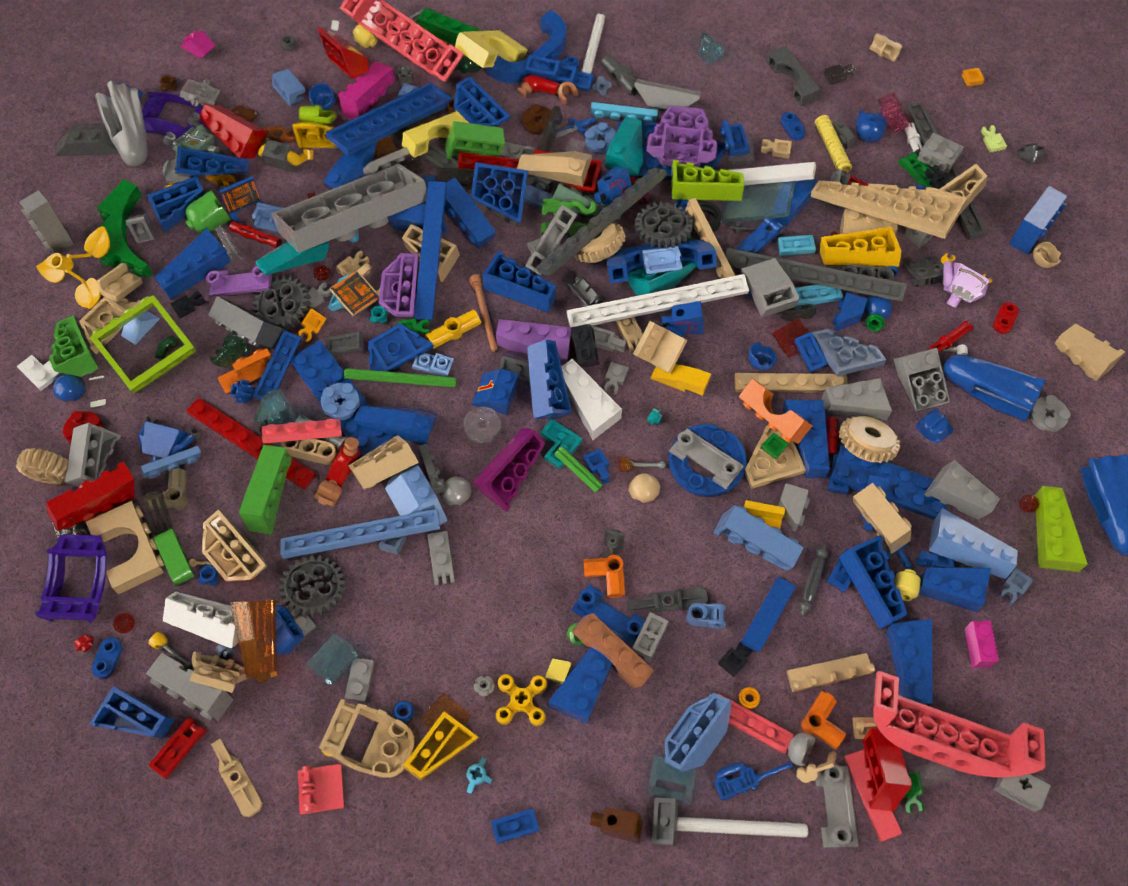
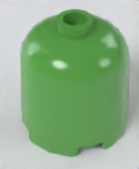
M211 190L186 208L188 220L185 222L191 230L195 229L198 233H202L206 229L211 232L229 222L231 218L222 206L218 207L221 204Z

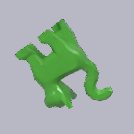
M543 199L542 215H547L548 213L555 215L558 208L563 205L571 211L577 207L582 214L588 216L595 213L597 205L593 201L590 208H586L578 200L559 201L556 199ZM550 222L541 224V233L545 232ZM580 222L572 223L565 234L573 236L586 224Z

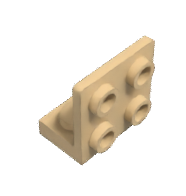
M650 321L633 354L671 373L687 340Z

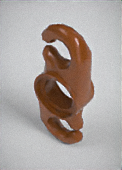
M282 126L263 127L268 133L265 139H272L276 142L296 141L295 135L292 137L288 136L292 132L291 129L286 130ZM277 132L283 133L281 136H274Z

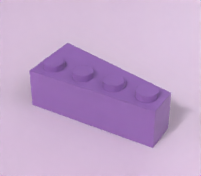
M499 319L496 332L497 346L528 355L527 346L543 340L556 341L561 366L568 362L572 327Z

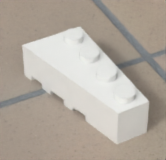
M174 592L165 600L163 621L232 649L248 635L252 611Z

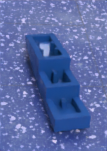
M529 55L525 66V71L559 84L571 82L577 89L590 92L594 80L593 74L580 72L577 70V67L562 65L558 60Z

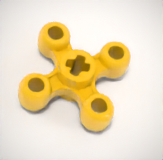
M503 674L500 676L498 687L502 692L508 693L511 700L507 706L500 707L496 711L497 722L501 725H507L512 721L514 714L521 711L528 715L532 725H543L546 719L545 712L541 708L535 707L532 700L535 695L546 690L547 680L543 676L537 675L532 678L527 688H518L511 675ZM505 681L510 682L508 685H503ZM540 682L542 686L538 687L535 684ZM520 696H524L525 699L522 704L519 703ZM504 713L508 715L506 718H501V715ZM535 715H540L541 718H540V719H534V716H535Z

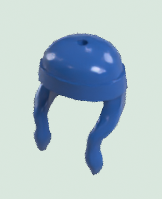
M863 110L859 112V117L856 120V131L861 141L874 143L883 137L887 125L885 111L881 114L864 113Z

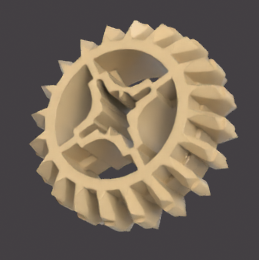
M27 448L19 454L16 468L24 476L47 484H66L67 458L40 448Z

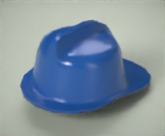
M938 409L927 413L916 424V429L922 436L936 444L943 441L954 431V428L946 419L947 415H942Z

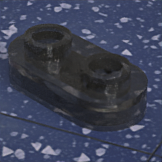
M814 304L797 305L780 312L781 318L787 322L795 321L796 318L810 319L817 314L816 305Z

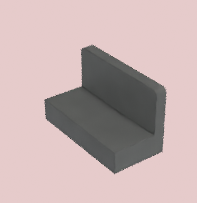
M511 351L504 353L499 369L518 373V379L530 382L528 356Z

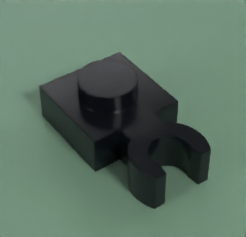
M937 165L933 166V172L929 168L925 171V176L932 179L929 183L932 188L940 189L951 181L946 173H939L940 169Z
M197 291L193 293L191 298L185 295L170 303L179 319L196 311L194 306H201L206 302L204 298L196 300L201 296L200 292Z
M741 641L737 645L736 650L731 647L718 662V665L733 677L748 662L746 658L753 652L751 648L745 651L742 648L743 644Z

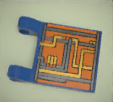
M253 176L219 190L232 221H240L236 213L237 211L253 204L257 207L258 202L262 203Z

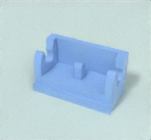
M678 245L674 248L669 246L667 249L662 247L660 249L642 250L646 274L682 269L681 253Z

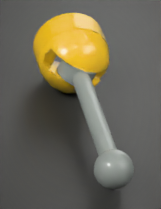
M161 631L156 632L148 642L150 646L157 650L166 649L184 664L185 669L193 667L191 661H186L167 645L168 639Z

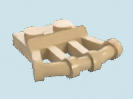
M196 651L192 655L191 662L194 671L190 681L233 693L236 684L248 679L252 673L251 667L239 665L233 659H221L218 655H201L200 652Z

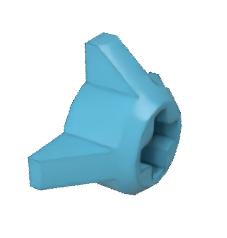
M481 758L478 764H473L468 768L467 779L470 782L467 789L468 793L472 794L475 785H481L483 782L491 784L493 779L486 775V770L484 769L487 759Z

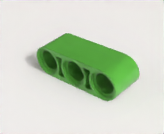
M171 528L153 538L173 583L177 586L194 578L195 575L191 571L192 568L188 559L183 554L184 550L180 541L176 538L177 535L174 529Z

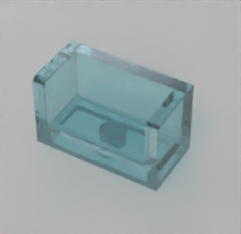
M334 633L306 665L315 675L331 686L359 654L350 643Z

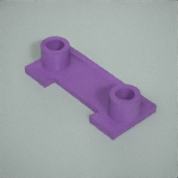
M258 266L253 268L252 273L229 275L228 270L211 271L206 276L207 282L211 285L209 296H226L265 291L270 289L272 274L264 275Z

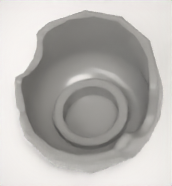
M451 477L444 482L446 491L441 492L440 495L447 505L460 506L469 500L472 490L470 483L466 479Z
M799 733L790 740L788 755L792 763L803 767L806 766L809 759L807 756L811 754L815 737L807 733Z

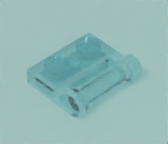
M654 755L647 796L653 797V795L674 798L678 801H683V804L690 805L697 768L682 772L667 764L665 757ZM656 780L685 786V793L655 786Z

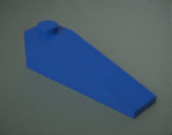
M178 147L175 174L201 177L243 174L249 171V159Z

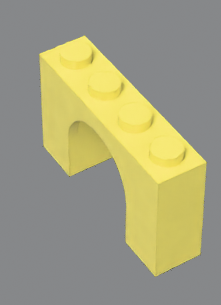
M500 30L460 32L455 44L456 49L482 68L493 67L497 55L509 62H520L524 60L527 53L525 47Z

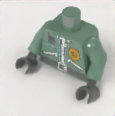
M197 112L193 113V117L189 115L188 123L196 126V128L192 127L175 142V135L172 132H168L163 138L165 145L173 147L172 149L176 152V157L178 147L219 154V147L215 146L214 137L206 130L203 124L198 122L200 115Z

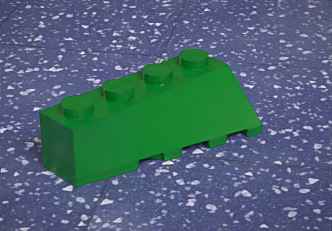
M424 8L417 18L419 26L438 39L454 46L460 32L481 31V29L442 15L434 9Z

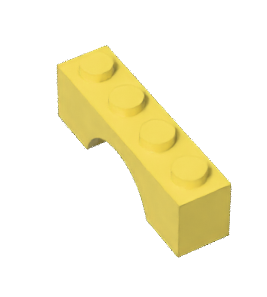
M456 111L403 132L402 146L404 148L407 147L409 153L415 158L428 152L431 139L439 137L448 138L453 121L469 122Z

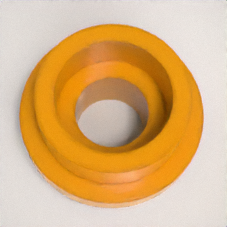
M746 687L739 694V702L747 709L755 708L760 702V694L756 689ZM746 695H751L753 697V701H747L745 698Z

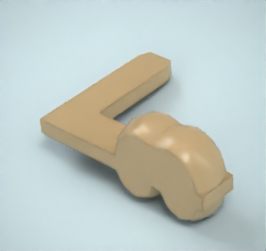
M833 751L828 754L826 763L817 766L811 763L806 768L799 767L796 771L797 778L804 783L815 781L819 777V771L835 765L836 752Z

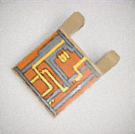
M368 263L329 289L352 317L379 300L380 289L375 291L364 278L371 270V266Z

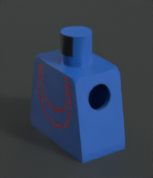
M616 166L597 182L599 192L594 194V198L597 203L602 202L604 205L613 203L615 198L620 197L627 188L632 186L628 169Z
M701 301L673 306L672 315L662 316V326H673L685 331L684 334H704Z

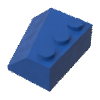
M475 163L471 199L521 223L528 170Z

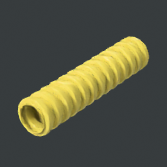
M822 115L815 120V125L836 170L840 169L848 173L852 169L850 160L833 128L829 116Z

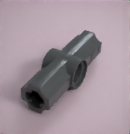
M608 54L604 56L601 66L610 74L611 80H614L617 83L616 85H620L629 95L637 94L638 90L634 86L636 79L632 76L627 65L622 66L613 55Z

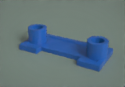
M588 584L586 589L580 592L579 599L571 610L581 617L591 613L595 614L632 649L646 620L636 613L630 619L600 600L604 593ZM589 598L590 601L586 602L584 601V599ZM636 628L637 632H633L631 629Z

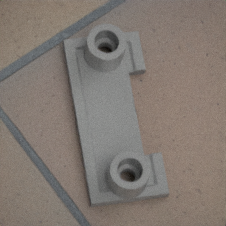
M689 429L678 435L677 441L669 450L670 453L682 461L689 457L715 474L712 481L724 489L730 486L744 467V465Z
M835 764L833 767L819 771V777L815 780L816 787L824 788L828 827H821L823 848L858 847L848 766ZM830 772L835 773V778L830 776ZM838 834L843 835V840L838 839Z

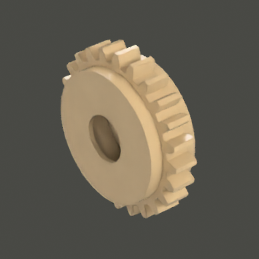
M611 223L573 257L576 261L579 260L585 263L599 262L609 258L623 245L622 242L625 241L624 238L626 236L622 226Z
M852 416L851 419L847 418L846 421H843L839 430V437L842 438L841 442L844 443L845 447L853 455L869 462L882 463V461H892L901 447L899 445L900 441L897 440L898 436L895 435L894 431L885 423L872 417Z

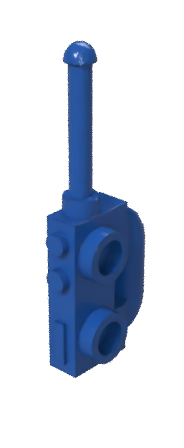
M788 761L761 774H755L752 767L748 768L744 763H734L718 770L716 781L713 784L720 800H727L742 792L745 794L750 789H757L762 779L788 768L791 769L793 763ZM739 771V777L730 781L727 780L726 776Z

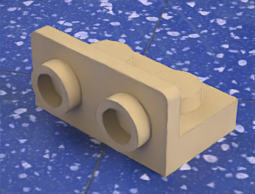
M121 263L97 281L101 295L116 302L143 284L141 277L128 272L125 263Z

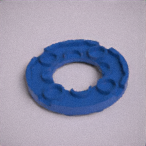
M701 424L687 428L744 465V467L730 486L724 489L712 481L713 477L706 478L693 472L689 466L688 457L682 461L669 452V468L675 481L686 491L703 497L720 496L734 489L741 481L746 468V454L739 439L730 431L726 432L716 425ZM678 436L676 437V439H675L674 443L672 444V446H673V445L675 444V442L677 441Z

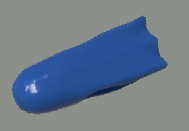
M961 354L949 357L943 366V373L949 381L990 408L1016 417L1020 421L1027 420L1046 382L1043 378L1032 377L1014 369Z
M1109 455L1098 459L1091 458L1088 461L1089 467H1081L1079 469L1087 496L1113 548L1119 554L1128 556V455Z

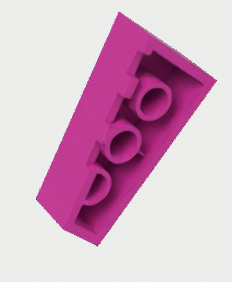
M375 61L369 67V72L363 76H358L353 85L349 84L346 87L345 92L341 91L338 95L343 116L353 120L368 113L372 107H376L378 99L384 96L388 86L394 83L393 68Z

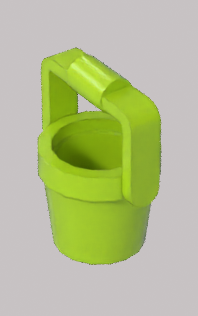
M322 105L300 106V122L331 124L337 118L336 111L323 110Z

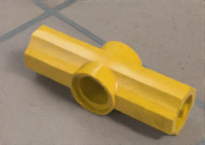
M473 309L457 318H448L444 325L425 335L427 340L432 342L433 349L450 340L459 339L463 333L480 325L481 320Z

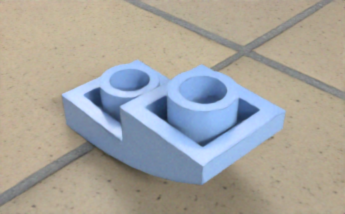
M422 353L415 358L412 369L434 375L448 376L454 359L438 353L435 356Z

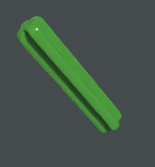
M560 447L555 452V456L594 492H597L603 484L564 447Z

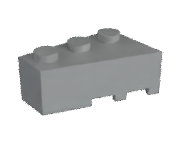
M880 378L825 388L822 396L826 412L830 415L867 416L887 421L892 412Z

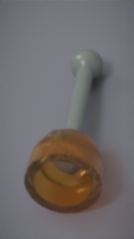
M620 457L619 471L628 472L633 466L659 467L664 469L666 464L663 461L659 463H633L629 457Z

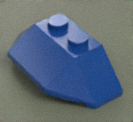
M470 76L457 83L454 109L469 123L497 127L511 118Z

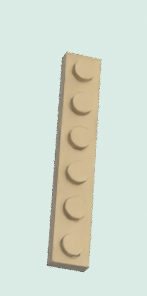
M696 198L690 199L686 206L687 215H691L694 230L699 233L701 240L712 244L716 249V272L718 277L723 279L735 276Z
M735 373L734 375L735 392H742L752 379L762 384L770 392L824 393L825 388L848 384L847 374L837 376L836 374Z

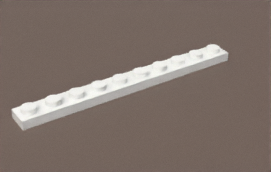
M745 274L571 309L567 310L569 326L572 328L592 326L670 310L675 305L696 301L704 303L743 295L749 292Z

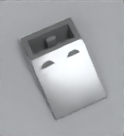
M775 258L741 269L742 273L745 274L747 285L761 318L793 308L798 303L799 296L793 282Z
M937 348L893 359L897 375L915 412L950 403Z

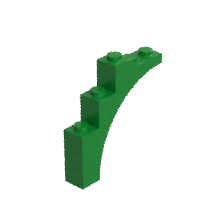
M123 179L97 207L100 218L104 221L99 227L104 226L110 239L109 250L100 258V262L106 267L111 266L113 268H116L121 263H125L127 269H131L135 275L149 278L153 273L148 264L139 259L129 249L127 241L126 220L142 195L137 185Z

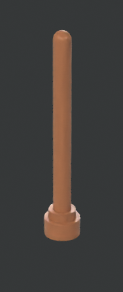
M475 274L469 277L470 287L476 292L490 349L492 352H496L498 347L482 291L483 277L480 274Z

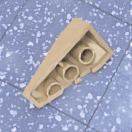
M576 151L521 155L517 169L528 170L527 174L583 187L592 155Z

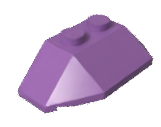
M400 253L397 259L382 271L379 305L394 316L413 317L415 315L419 254Z

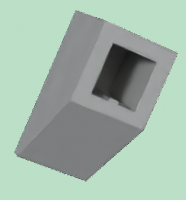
M786 483L778 506L785 508L783 517L791 530L796 531L797 527H802L805 515L802 512L803 509H807L810 498L807 497L809 490Z

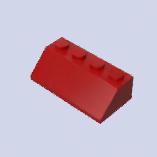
M321 27L317 28L328 59L346 75L354 79L369 72L367 66L369 61L365 55H362L359 50H356L353 45H350L341 36Z

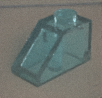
M703 32L701 33L698 57L709 66L723 58L725 46L714 36Z

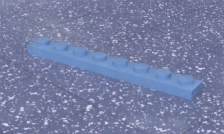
M438 509L281 538L280 554L283 559L438 530L440 529Z

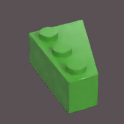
M453 121L445 143L447 159H452V156H459V152L489 156L500 155L505 145L503 128Z

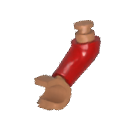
M537 75L526 76L522 79L523 84L521 88H517V92L523 98H526V94L529 95L531 92L533 94L542 92L556 96L559 95V100L563 105L567 104L565 94L578 96V90L573 83L563 82L559 84Z
M349 437L345 440V445L341 446L325 480L319 485V489L314 496L318 499L319 503L334 506L342 493L341 487L351 472L348 465L357 461L361 455L358 439Z

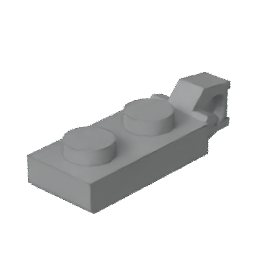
M592 325L598 348L612 352L617 350L624 353L626 341L619 339L615 332Z

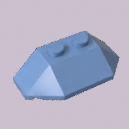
M417 464L390 477L385 490L400 516L438 509L440 525L448 521L437 496Z
M712 693L709 697L689 706L665 739V762L682 772L703 766L728 730L732 702L716 693Z

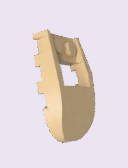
M341 699L319 749L347 767L367 774L390 778L404 770L403 766L414 748V736L411 729L405 723L387 715V712L359 703L357 705L345 703V700ZM358 714L378 722L362 762L340 754Z

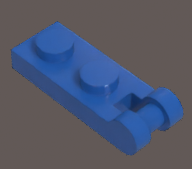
M769 215L736 249L758 254L781 232L783 226L780 223H776L774 218ZM769 226L772 228L770 232L766 230Z

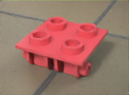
M341 764L316 768L304 766L302 770H298L300 815L344 808Z

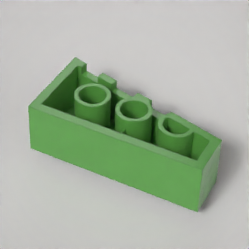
M263 445L239 510V514L249 531L270 535L273 533L288 467L291 465V456H289L287 449L284 447Z

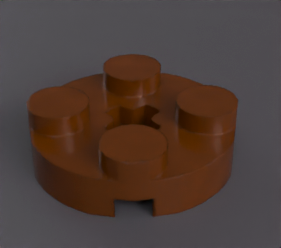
M533 104L522 115L523 127L527 132L534 135L548 133L555 125V114L547 107Z

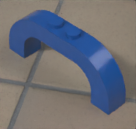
M549 10L540 18V29L551 38L531 55L557 60L566 46V25L557 13ZM497 55L494 66L486 68L487 75L504 83H522L523 78L534 75L525 71L528 58L520 62H509Z
M687 239L686 242L681 241V245H678L681 253L680 261L693 262L699 269L717 267L716 249L712 244L702 240ZM651 243L631 246L621 249L607 259L610 284L628 281L627 273L630 270L644 267L642 250L658 248V245L655 244L651 247Z

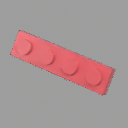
M340 419L311 420L300 423L290 422L287 424L262 426L263 444L342 436Z

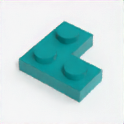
M553 419L540 432V436L554 444L544 456V459L558 469H561L564 463L555 456V452L560 447H564L572 455L583 440V438Z

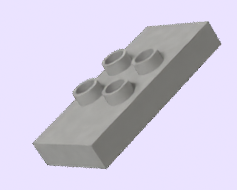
M398 163L273 212L271 215L278 233L300 253L334 238L337 241L350 240L356 236V229L366 225L369 228H378L386 225L389 222L388 216L425 202L427 188L424 179Z

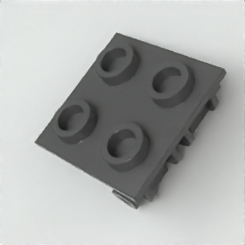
M936 256L911 259L910 261L903 262V265L914 277L911 280L912 286H925V282L926 285H930V281L931 284L943 282L944 264Z

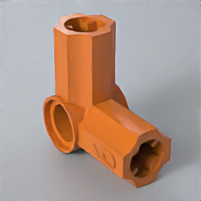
M610 555L607 558L584 559L585 578L606 576L607 596L611 598L625 596L624 567L621 557ZM617 563L620 565V567L616 570H612L609 568L610 564Z
M821 691L806 716L802 719L801 727L805 733L815 735L836 750L846 733L826 720L837 701L828 692ZM809 718L816 721L817 727L810 724Z

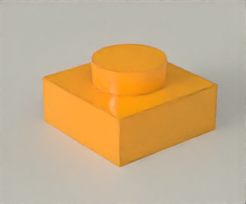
M979 68L963 70L962 77L967 87L984 83L985 79Z

